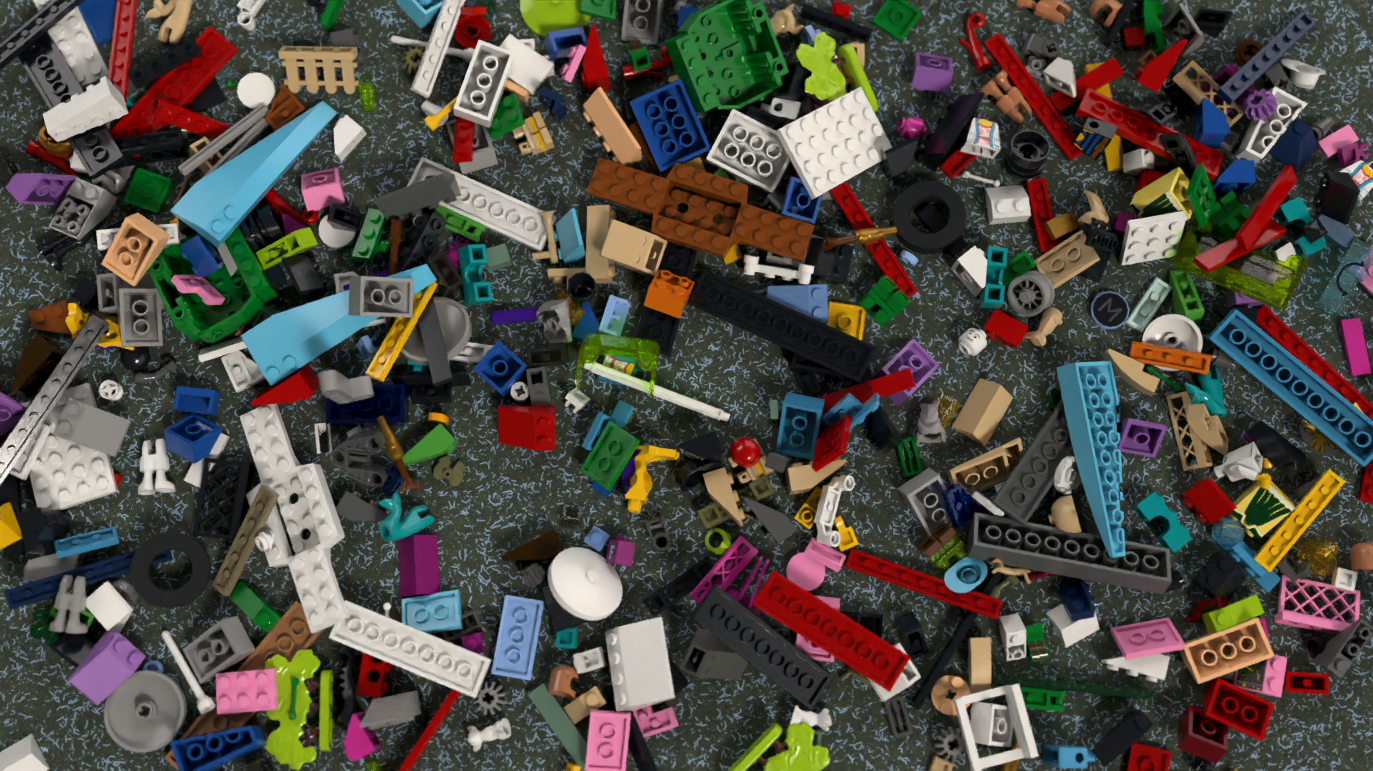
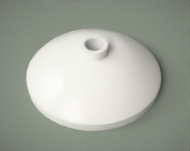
M1166 314L1156 318L1147 326L1143 334L1142 343L1201 353L1203 339L1200 329L1191 319L1179 314ZM1175 337L1176 341L1171 343L1168 339ZM1156 366V367H1158V368H1160V369L1167 370V371H1177V370H1178V369H1173V368H1167V367H1162V366Z

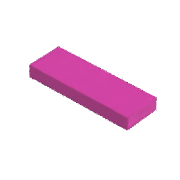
M1360 318L1338 321L1350 377L1371 374Z

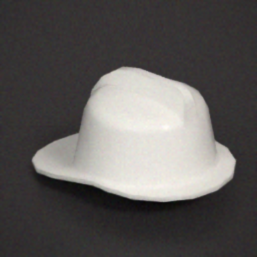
M1286 58L1280 61L1281 64L1290 69L1291 81L1301 88L1313 89L1319 76L1326 73L1321 68L1312 67L1300 61Z

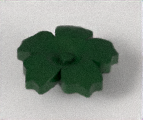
M1052 388L1050 390L1051 394H1048L1045 398L1046 403H1050V411H1053L1062 399L1061 391L1059 392L1055 388Z

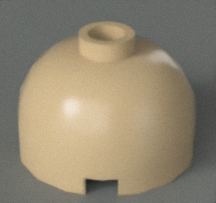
M1072 495L1058 498L1051 506V514H1048L1051 526L1055 525L1056 528L1070 533L1082 532Z

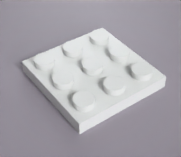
M1180 211L1127 221L1119 257L1121 266L1176 256L1187 217L1185 212Z

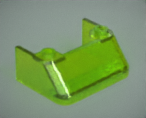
M598 333L587 334L579 350L575 375L576 389L581 388L584 363H593L598 359L599 355L638 359V365L641 369L652 371L649 390L650 398H654L660 353L658 343L647 339Z

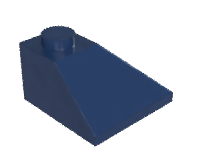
M1296 117L1287 127L1286 131L1276 140V143L1268 153L1284 166L1292 165L1296 174L1319 146L1312 128Z

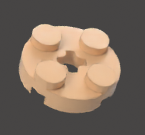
M945 675L940 677L930 693L931 702L942 714L955 716L957 712L954 702H951V699H946L945 696L948 694V690L956 693L954 698L970 695L971 691L968 684L962 678Z

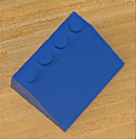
M681 79L629 102L660 172L674 166L676 163L684 162L711 149Z

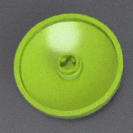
M520 0V11L525 24L533 33L542 38H545L547 33L577 27L584 29L591 16L578 13L579 0Z

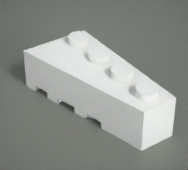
M106 76L100 78V83L97 85L91 84L86 87L87 91L80 95L76 93L71 96V100L68 103L62 102L43 114L47 132L57 142L128 114L123 95Z
M1277 87L1270 89L1269 91L1273 93L1277 100L1276 111L1271 112V117H1265L1264 121L1259 119L1255 122L1252 119L1235 157L1254 160V163L1261 160L1276 143V140L1286 131L1290 123L1295 120L1299 112L1305 108L1307 103Z

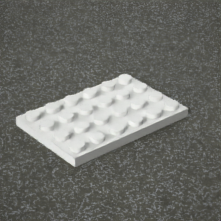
M861 87L776 131L811 199L820 196L882 161L881 158L884 151L893 148Z
M90 383L66 389L43 422L52 426V429L29 473L37 508L43 507L60 511L118 492L109 455L53 435L69 398L97 408ZM31 401L22 403V405L28 407Z

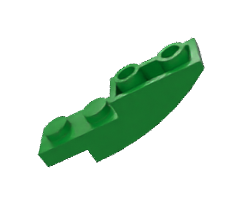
M1141 0L1139 6V27H1142L1144 40L1149 39L1152 51L1158 55L1167 46V40L1162 34V23L1158 20L1164 13V4L1160 0Z

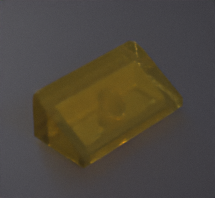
M942 393L936 402H939L937 408L938 418H940L941 426L946 430L961 405L958 400Z

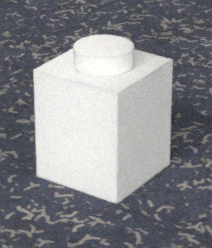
M1140 148L1122 155L1124 173L1136 176L1143 169L1154 170V155L1149 150Z

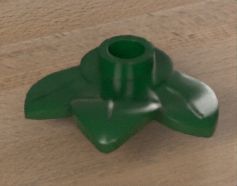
M39 608L32 613L36 622L30 628V635L33 638L44 637L47 645L50 647L52 643L61 637V632L49 630V624L56 617L50 615L51 611L46 608Z

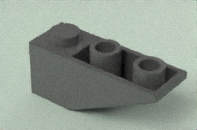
M546 367L526 369L532 406H552Z
M355 490L352 493L346 491L336 507L338 514L353 522L380 523L390 515V510H386V512L380 510L379 507L381 505L372 500L369 503L362 499L364 496Z
M740 496L743 501L741 503L742 507L747 512H752L755 516L753 518L754 522L758 527L763 526L767 531L765 536L771 543L775 541L780 544L797 530L784 513L745 496Z
M1359 618L1326 643L1313 661L1327 672L1342 678L1372 636L1373 627Z

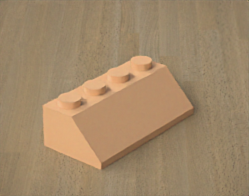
M599 87L583 104L584 112L582 114L588 123L591 121L593 124L592 130L597 138L601 137L604 141L602 145L606 152H611L614 156L612 158L613 162L631 167L642 160L641 147L602 88Z
M1252 618L1222 631L1208 633L1184 642V649L1179 650L1184 664L1197 684L1274 657V653L1258 618Z

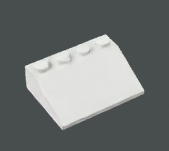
M732 109L706 158L708 163L719 169L721 168L723 171L725 170L727 173L767 194L778 189L791 163L775 130L735 109Z
M662 617L616 627L605 632L616 711H634L675 698Z

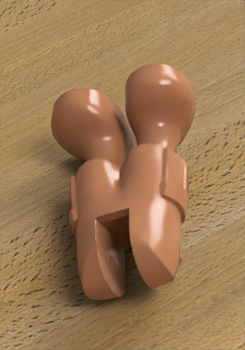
M1017 0L1014 5L1017 8L1026 7L1032 9L1034 15L1057 24L1063 23L1065 20L1064 15L1068 14L1071 9L1061 0H1038V3L1033 0Z
M1005 70L997 74L979 91L985 93L984 97L987 95L993 96L997 100L996 106L1017 124L1024 120L1017 108L1025 116H1029L1033 112L1019 89L1011 87ZM997 86H1000L1006 94L1003 95Z

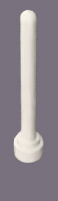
M395 35L391 37L393 43L415 47L417 44L420 49L423 46L426 48L428 42ZM448 47L445 54L462 57L463 60L470 63L475 49L460 50Z
M163 631L162 638L198 699V710L201 714L211 711L216 706L213 699L205 696L169 631Z

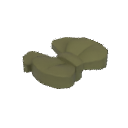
M444 456L439 459L440 463L435 466L433 476L436 480L444 478L449 480L453 487L459 486L463 481L464 472H466L465 465L459 461L452 470L449 468L451 458Z

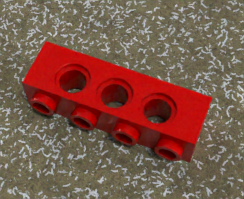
M363 652L356 695L384 697V694H387L389 689V682H386L387 674L391 673L392 664L384 660L378 662L374 656ZM374 670L378 671L380 674V678L377 682L373 681L371 678V674Z

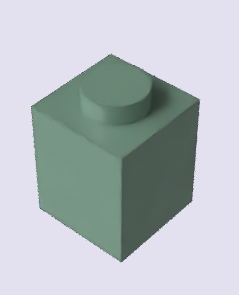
M505 243L486 249L488 263L484 264V266L489 267L490 271L512 265Z

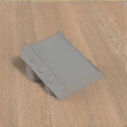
M568 298L550 300L543 303L538 308L536 316L538 321L544 325V334L549 343L571 342L572 331Z

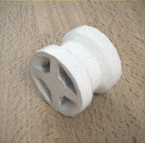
M106 380L100 385L99 393L103 398L116 401L122 397L123 387L115 381Z
M517 382L512 385L510 392L515 401L523 403L529 400V388L526 383Z

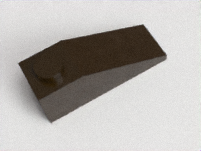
M553 529L502 555L501 559L503 561H540L550 559L553 561L564 548Z

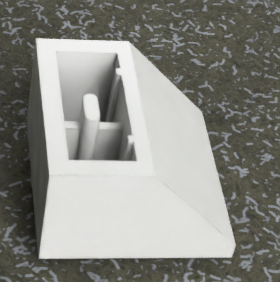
M900 642L893 645L906 654ZM909 660L890 692L872 680H868L881 701L884 702L908 688L921 676L911 660Z

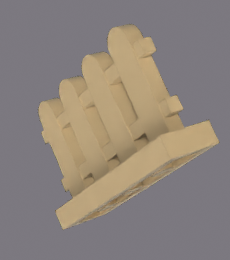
M282 46L278 51L279 59H285L282 61V66H286L287 73L284 85H288L292 93H297L301 85H307V90L310 93H316L319 90V85H323L330 94L335 93L338 86H344V91L347 94H352L356 90V86H359V80H355L354 68H357V62H353L358 55L357 47ZM299 67H304L306 79H300ZM317 67H323L324 80L318 79ZM335 67L342 68L343 80H337Z

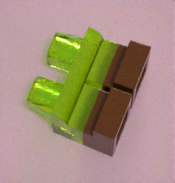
M944 523L932 534L933 537L929 536L917 548L932 565L946 573L953 566L949 559L954 556L955 559L961 560L966 556V552L963 548L965 544L957 537L955 530Z

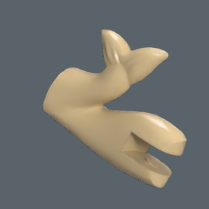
M161 0L153 1L154 8L146 13L145 18L169 16L160 27L158 33L160 41L167 42L170 34V44L177 45L188 22L193 0H170L167 5H164Z

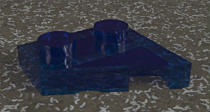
M954 483L942 492L953 527H961L973 518L975 512L980 513L983 510V507L977 505L973 501L974 498L967 494L960 484Z

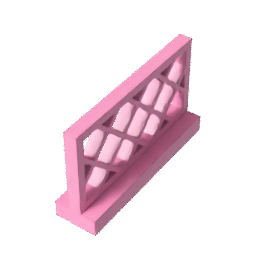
M1281 575L1278 614L1275 615L1274 623L1337 636L1351 625V623H1346L1341 616L1348 611L1352 616V624L1359 619V590L1349 592L1331 587V584L1307 579L1301 580L1299 578L1293 582L1297 590L1290 593L1286 588V581L1291 580L1286 575ZM1307 585L1312 586L1317 592L1311 598L1303 589ZM1329 589L1336 598L1329 601L1323 592ZM1298 591L1306 599L1301 605L1293 597ZM1346 593L1354 595L1353 603L1350 606L1342 597ZM1318 595L1326 604L1320 609L1313 602V599ZM1287 599H1290L1296 607L1293 611L1284 609ZM1336 600H1339L1345 607L1340 613L1332 605ZM1309 603L1315 610V613L1308 615L1302 607ZM1328 607L1335 617L1327 619L1321 611Z

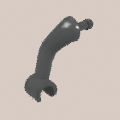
M165 358L162 362L163 367L155 373L134 372V380L137 383L159 380L169 371H175L177 364L170 358Z

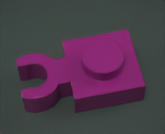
M1352 143L1337 148L1339 167L1352 165L1360 161V157H1369L1370 153H1364V148L1368 147L1369 143Z
M458 234L455 239L456 246H449L443 263L461 270L458 249L470 245V239L467 238L465 243H460L461 235Z

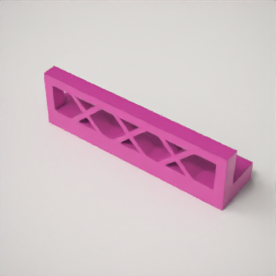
M740 535L689 596L697 604H700L713 584L718 585L725 591L758 553V550ZM741 543L745 544L742 547V549L737 553V548L739 547V545ZM728 559H732L729 562V564L724 568V563ZM719 574L717 578L711 583V578L714 575ZM706 589L699 598L696 597L701 590Z

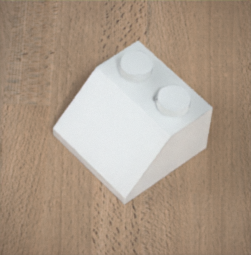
M1022 185L985 188L989 224L1026 222L1031 216L1029 197Z
M974 246L956 260L951 270L973 296L976 297L986 284L987 259L985 253L980 248L977 249Z
M973 702L970 710V726L975 743L1011 747L1013 723L1008 706Z

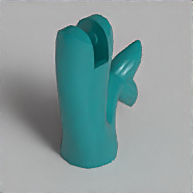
M1210 365L1208 375L1197 373L1202 390L1186 382L1185 388L1191 395V405L1199 404L1200 402L1201 404L1204 403L1210 416L1218 415L1219 418L1227 415V411L1224 406L1221 378L1217 366Z
M399 491L395 492L391 499L386 498L378 502L379 505L390 510V515L379 524V532L387 542L411 536L430 526L435 521L432 515L421 519L419 516L426 513L429 509L426 505H419L412 508L400 522L402 509Z

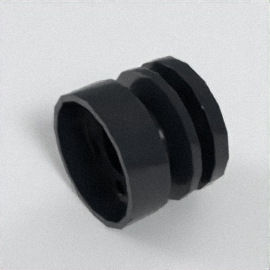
M1023 130L1013 136L1004 162L1005 169L1009 175L1021 181H1031L1042 174L1051 149L1050 142L1046 136L1034 130Z
M270 204L257 209L258 219L250 212L248 214L249 220L245 218L240 223L245 238L256 252L263 249L262 244L264 247L270 245L269 238L276 242L286 236L284 226Z

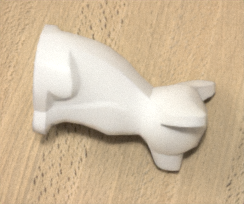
M795 705L790 724L797 723L800 725L806 722L810 727L817 725L824 731H829L828 727L832 725L828 709L824 708L819 714H816L812 711H803L798 705Z
M502 718L495 725L488 726L482 731H479L473 725L467 727V730L470 732L468 734V742L473 746V751L475 752L480 750L483 741H493L498 738L502 740L511 736L510 723L506 718Z

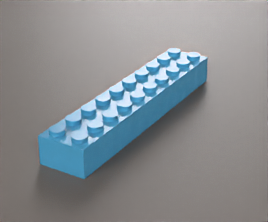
M1232 309L1206 337L1207 340L1358 465L1365 467L1373 459V421L1237 309Z

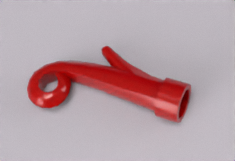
M978 12L970 14L966 19L965 32L968 42L960 39L959 42L972 56L976 71H982L990 67L988 57L985 56L973 29L979 28L985 23L984 15ZM975 19L980 20L978 23L973 22Z
M662 46L660 51L664 60L650 62V67L635 71L630 64L621 66L624 81L635 77L662 78V75L655 71L664 69L672 64L671 58L665 53L667 50L666 46Z
M31 141L27 145L26 153L30 156L39 158L66 172L64 175L78 176L77 172L66 161L61 159L69 158L70 154L63 157L53 156L36 141Z
M271 188L262 198L273 206L282 223V214H289L305 225L312 224L318 219V211H307V207L300 215L276 193L274 188ZM307 213H313L310 218H306Z

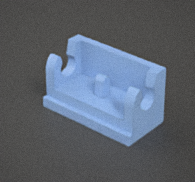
M610 294L598 329L599 334L619 340L631 305L628 303V300Z

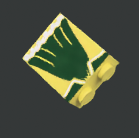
M1178 167L1137 191L1130 206L1139 218L1184 211L1187 216L1186 220H1189L1193 213L1186 194L1190 180L1181 168Z
M1255 480L1233 503L1237 508L1229 516L1236 523L1241 522L1249 536L1253 537L1255 535L1260 539L1292 512L1295 506L1292 500L1272 481L1270 488L1264 489L1259 486V480Z

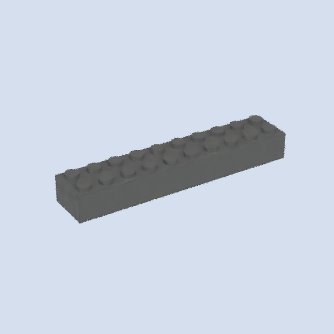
M976 512L969 524L968 558L989 562L1000 559L1005 565L1158 594H1164L1172 582L1170 549L1125 541L1126 556L1110 558L1101 536L1082 532L1070 533L1056 527L1029 522L1022 526L1013 519Z

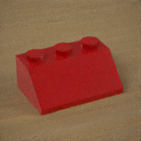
M1220 678L1209 680L1202 698L1204 715L1262 742L1274 704Z

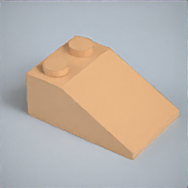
M139 213L130 215L122 223L101 264L132 286H136L162 252L170 234Z

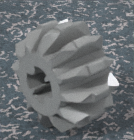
M485 681L484 688L480 687V693L477 695L478 699L472 701L473 704H480L476 708L477 711L484 708L483 715H487L488 710H490L491 715H494L495 708L498 711L502 710L499 703L506 704V700L500 699L506 696V692L499 693L503 686L499 685L495 689V681H492L490 686L488 681ZM488 692L494 696L491 704L489 701H485Z
M948 727V734L944 729L940 730L943 737L936 735L935 738L941 742L934 744L937 748L941 747L937 754H944L943 759L946 761L950 757L952 762H956V755L959 759H963L961 752L967 753V750L963 748L965 743L963 735H960V729L956 728L953 731L952 727ZM955 739L956 747L949 749L948 742Z

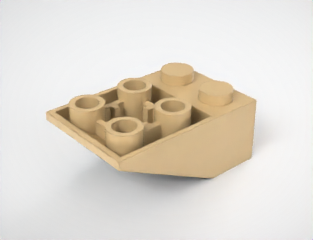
M611 219L599 255L641 275L655 277L668 241L652 233Z
M838 457L817 472L811 468L813 461L802 466V463L790 464V467L785 472L789 495L809 492L840 469L847 462L846 459L841 460V457Z

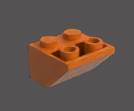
M659 269L648 288L644 306L680 319L695 282L687 277H680L672 274L670 271Z

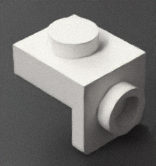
M602 647L573 654V664L578 674L607 666Z

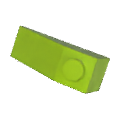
M307 227L288 234L257 251L256 254L265 270L281 263L284 258L293 257L318 245L311 228Z
M1257 594L1233 602L1221 609L1206 612L1201 616L1208 632L1215 633L1238 625L1265 612Z

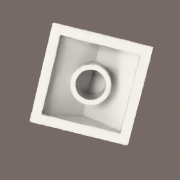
M108 581L86 599V607L109 632L120 633L133 611L131 606Z
M1063 604L1046 612L1065 648L1100 629L1096 613L1093 618L1071 621Z
M32 734L0 752V771H47L50 769Z

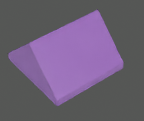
M1127 418L1120 422L1119 433L1121 441L1117 444L1118 449L1121 452L1155 458L1167 430V425Z

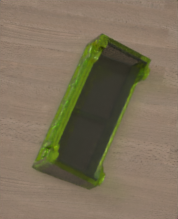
M1195 218L1184 236L1172 267L1284 311L1309 259L1299 255H1291L1283 262L1253 250L1206 274L1193 263L1194 257L1228 240L1211 233L1212 224L1210 221L1207 222V225H1204V228H1200Z

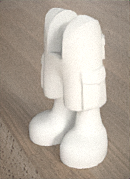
M156 439V454H153L151 440L143 442L140 472L144 473L142 483L138 486L139 495H153L155 490L161 493L175 491V484L168 481L165 475L170 466L164 439ZM155 471H156V481H155V485H154V483H153V473H155Z

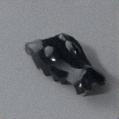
M347 649L343 654L339 655L340 658L344 659V664L341 665V671L336 672L338 678L334 679V682L338 684V687L333 689L337 693L334 697L337 706V713L332 721L334 726H340L349 721L351 714L355 711L354 699L357 691L352 683V668L357 658L351 649Z

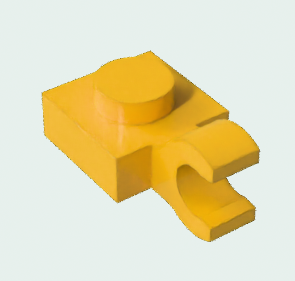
M835 517L834 526L841 538L837 546L839 551L841 552L858 545L852 527L846 528L842 517Z

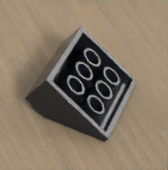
M978 92L960 95L956 101L951 100L946 108L948 110L945 116L941 115L936 123L938 125L937 129H932L926 139L929 141L927 144H922L916 154L919 156L916 161L936 172L973 117L985 93Z

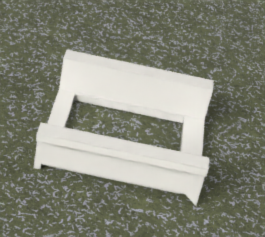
M1019 684L1005 685L952 699L967 750L970 771H982L984 768L1017 759L1039 756ZM1005 694L1019 748L979 758L965 704Z

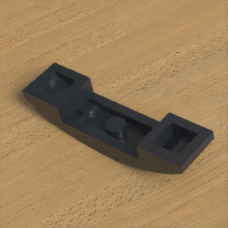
M1179 86L1159 105H1155L1145 115L1157 126L1162 127L1193 99Z
M1180 133L1160 134L1159 138L1165 151L1170 152L1175 167H1180L1191 181L1197 162L1190 144Z
M706 556L670 583L643 600V603L653 617L657 616L693 591L714 565Z

